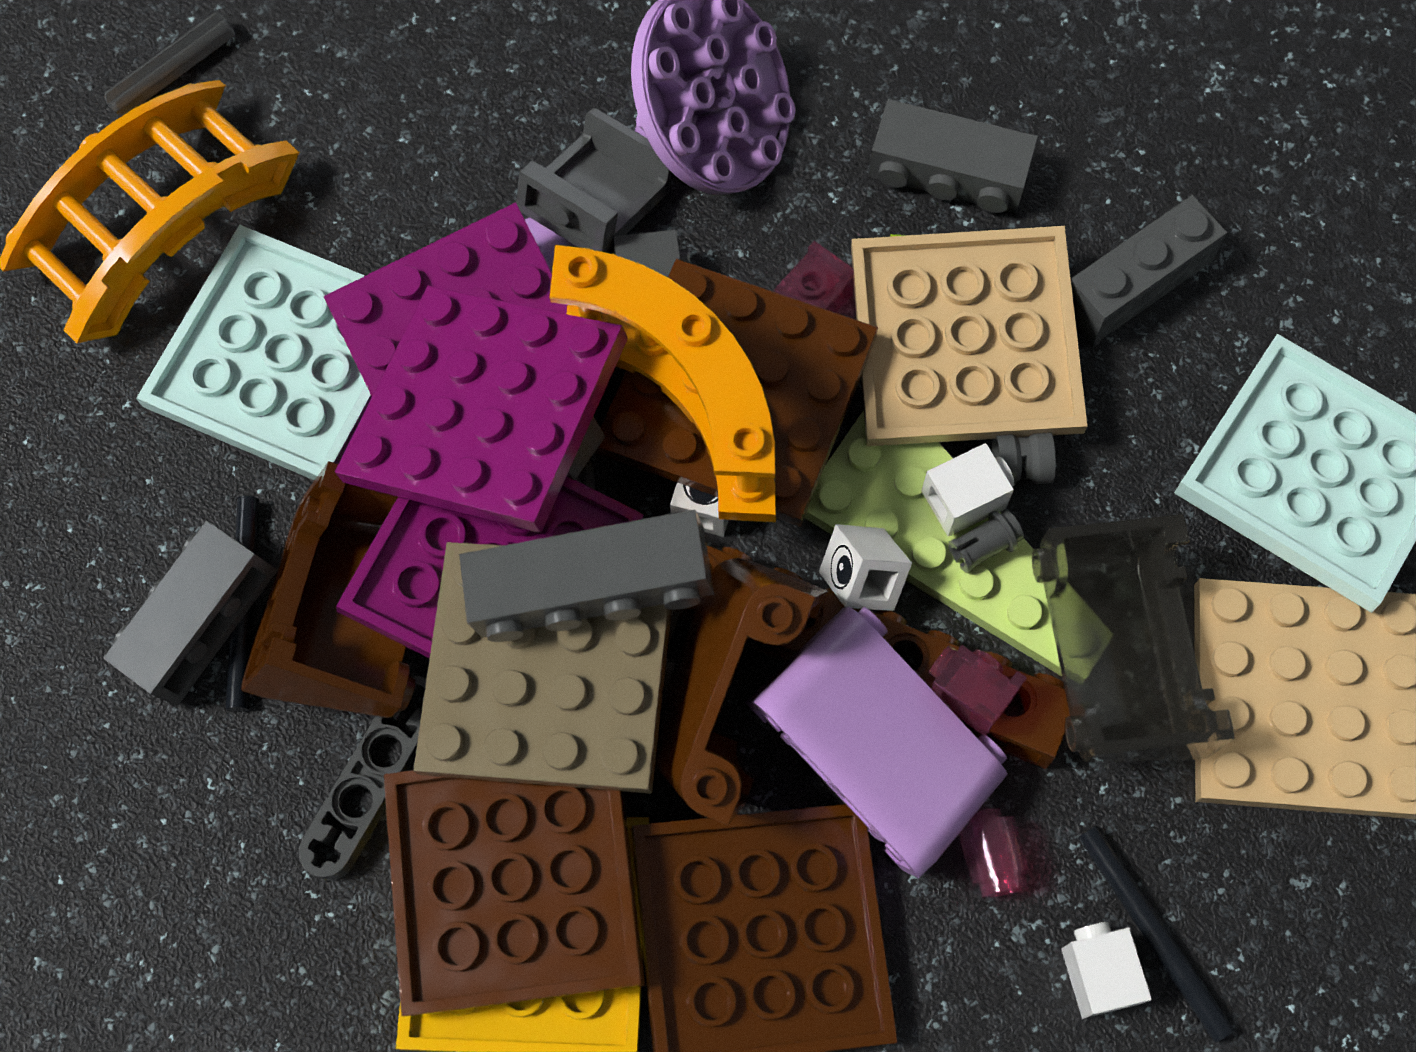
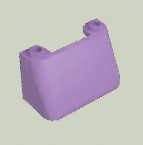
M847 606L842 608L754 692L745 703L763 723L768 722L777 732L783 731L780 738L798 752L869 828L868 831L875 839L886 843L883 851L902 871L920 878L938 860L1007 776L1006 770L1001 765L1007 760V756L987 735L982 734L977 738L883 638L888 632L886 627L869 609L863 607L857 612Z

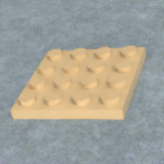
M1065 226L852 239L851 254L856 318L858 321L878 327L877 338L861 375L866 446L996 439L997 435L1028 437L1034 433H1052V435L1085 433L1087 418Z
M1199 578L1194 585L1195 802L1416 819V594L1387 592L1381 604L1371 613L1331 588Z

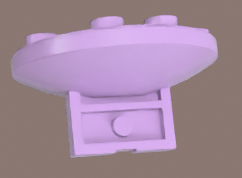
M657 0L644 16L637 31L633 47L631 77L633 96L638 113L635 132L648 139L660 160L678 179L698 191L714 195H727L756 186L780 162L788 136L789 124L795 116V105L790 97L786 70L776 45V33L773 27L768 22L762 21L757 13L743 0ZM780 130L779 139L777 140L776 136Z

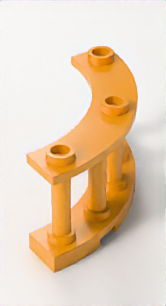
M220 80L187 84L155 97L121 116L99 133L87 136L80 144L79 149L46 182L31 201L16 226L7 234L6 245L0 257V269L4 272L34 266L38 267L73 302V310L64 331L76 343L118 335L135 301L150 282L144 276V273L163 252L172 257L187 242L204 230L205 223L202 219L223 206L232 212L253 201L282 194L300 152L286 140L265 145H254L216 111L226 87ZM206 128L234 156L218 164L216 162L208 163L178 134ZM158 144L194 178L180 186L169 196L161 197L126 163L148 148ZM108 177L147 212L123 239L115 237L82 205ZM68 222L103 254V263L87 286L51 252Z
M555 245L550 288L551 303L567 304V314L623 326L628 339L616 367L633 374L637 371L661 387V391L696 425L707 446L714 475L716 476L719 519L776 522L775 443L771 417L757 375L750 360L733 334L706 305L670 278L642 264L614 254L587 248Z

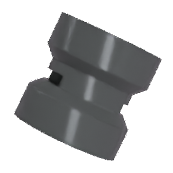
M1034 433L1028 437L997 435L996 439H992L991 452L995 458L1001 457L1005 460L1012 472L1014 486L1019 480L1029 479L1034 484L1053 483L1056 457L1052 433Z

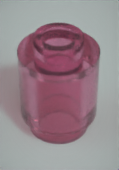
M1000 808L976 812L968 822V826L964 827L959 833L973 886H979L983 899L1005 896L1028 888L1025 874L1029 873L1030 870L1015 817H1002Z

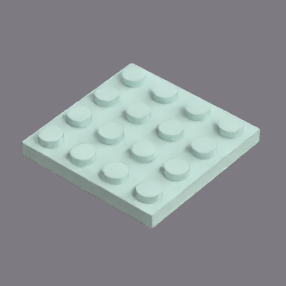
M239 224L136 399L146 409L315 480L328 461L339 464L372 398L323 297L365 275Z
M1277 334L1174 493L1372 613L1383 601L1416 542V414Z

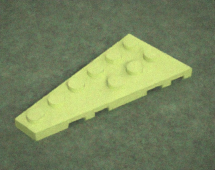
M863 410L825 465L804 518L831 535L836 524L884 528L912 562L906 581L1079 687L1110 635L1024 538L1017 542L1018 547L1013 552L1005 549L974 567L972 571L965 573L960 568V564L964 562L963 559L956 563L948 543L987 522L988 518L948 537L921 491L927 471L953 458L939 442L866 446Z

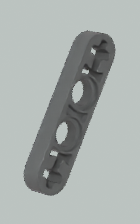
M409 676L416 680L412 697L416 698L421 691L425 692L427 678ZM408 708L404 711L398 710L390 718L375 716L300 843L299 860L303 868L315 878L324 881L338 880L345 876L355 864L386 811L384 774L409 771L415 761L421 710H415L406 723L410 730L415 731L412 738H408L398 727L388 725L392 718H395L401 725L408 714ZM384 738L397 739L402 745L400 759L390 767L376 766L372 760L374 746ZM363 787L369 789L373 796L371 809L361 817L352 818L346 816L342 809L344 796L354 788ZM333 817L347 828L357 830L352 839L344 832L339 836L334 848L341 856L336 863L326 861L321 868L317 867L320 863V857L314 853L315 848L319 843L326 846L331 844L338 832L333 826L328 825Z

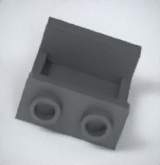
M592 108L586 114L582 135L550 165L544 168L532 160L519 172L516 204L520 212L580 248L608 253L614 247V236L626 235L669 193L673 173L660 160L646 137L602 111Z

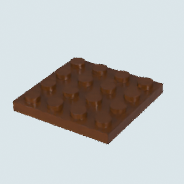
M676 259L668 278L692 293L721 320L743 349L757 375L769 409L775 443L774 481L776 518L801 527L877 338L878 327ZM626 370L601 426V430L606 437L595 453L718 497L717 481L711 458L696 425L661 391L659 385L637 371L633 374Z
M413 770L384 774L401 1017L645 985L624 791L419 775Z
M846 804L736 815L729 825L711 818L633 825L631 827L654 1052H827L897 1043L867 826Z

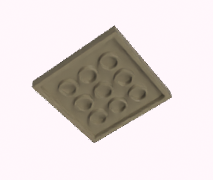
M447 542L413 771L419 775L652 793L672 609L665 608L664 604L641 608L640 615L630 619L608 620L605 618V615L582 619V625L571 630L549 631L546 629V626L523 630V636L516 640L492 642L487 637L482 638L467 624L459 554L504 545Z

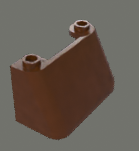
M328 461L304 494L293 518L277 568L278 571L275 575L245 670L241 690L264 699L390 718L398 710L404 711L407 708L415 689L416 680L409 677V665L402 662L406 646L338 613L336 606L398 497L343 483L335 473L338 464Z
M741 558L725 560L714 567L711 572L714 595L701 597V602L697 606L662 699L655 768L690 808L701 815L726 825L732 822L748 802L757 778L756 775L746 772L740 763L738 746L741 739L715 729L748 639L751 637L763 643L773 645L790 642L800 635L807 623L808 617L816 619L819 616L828 590Z

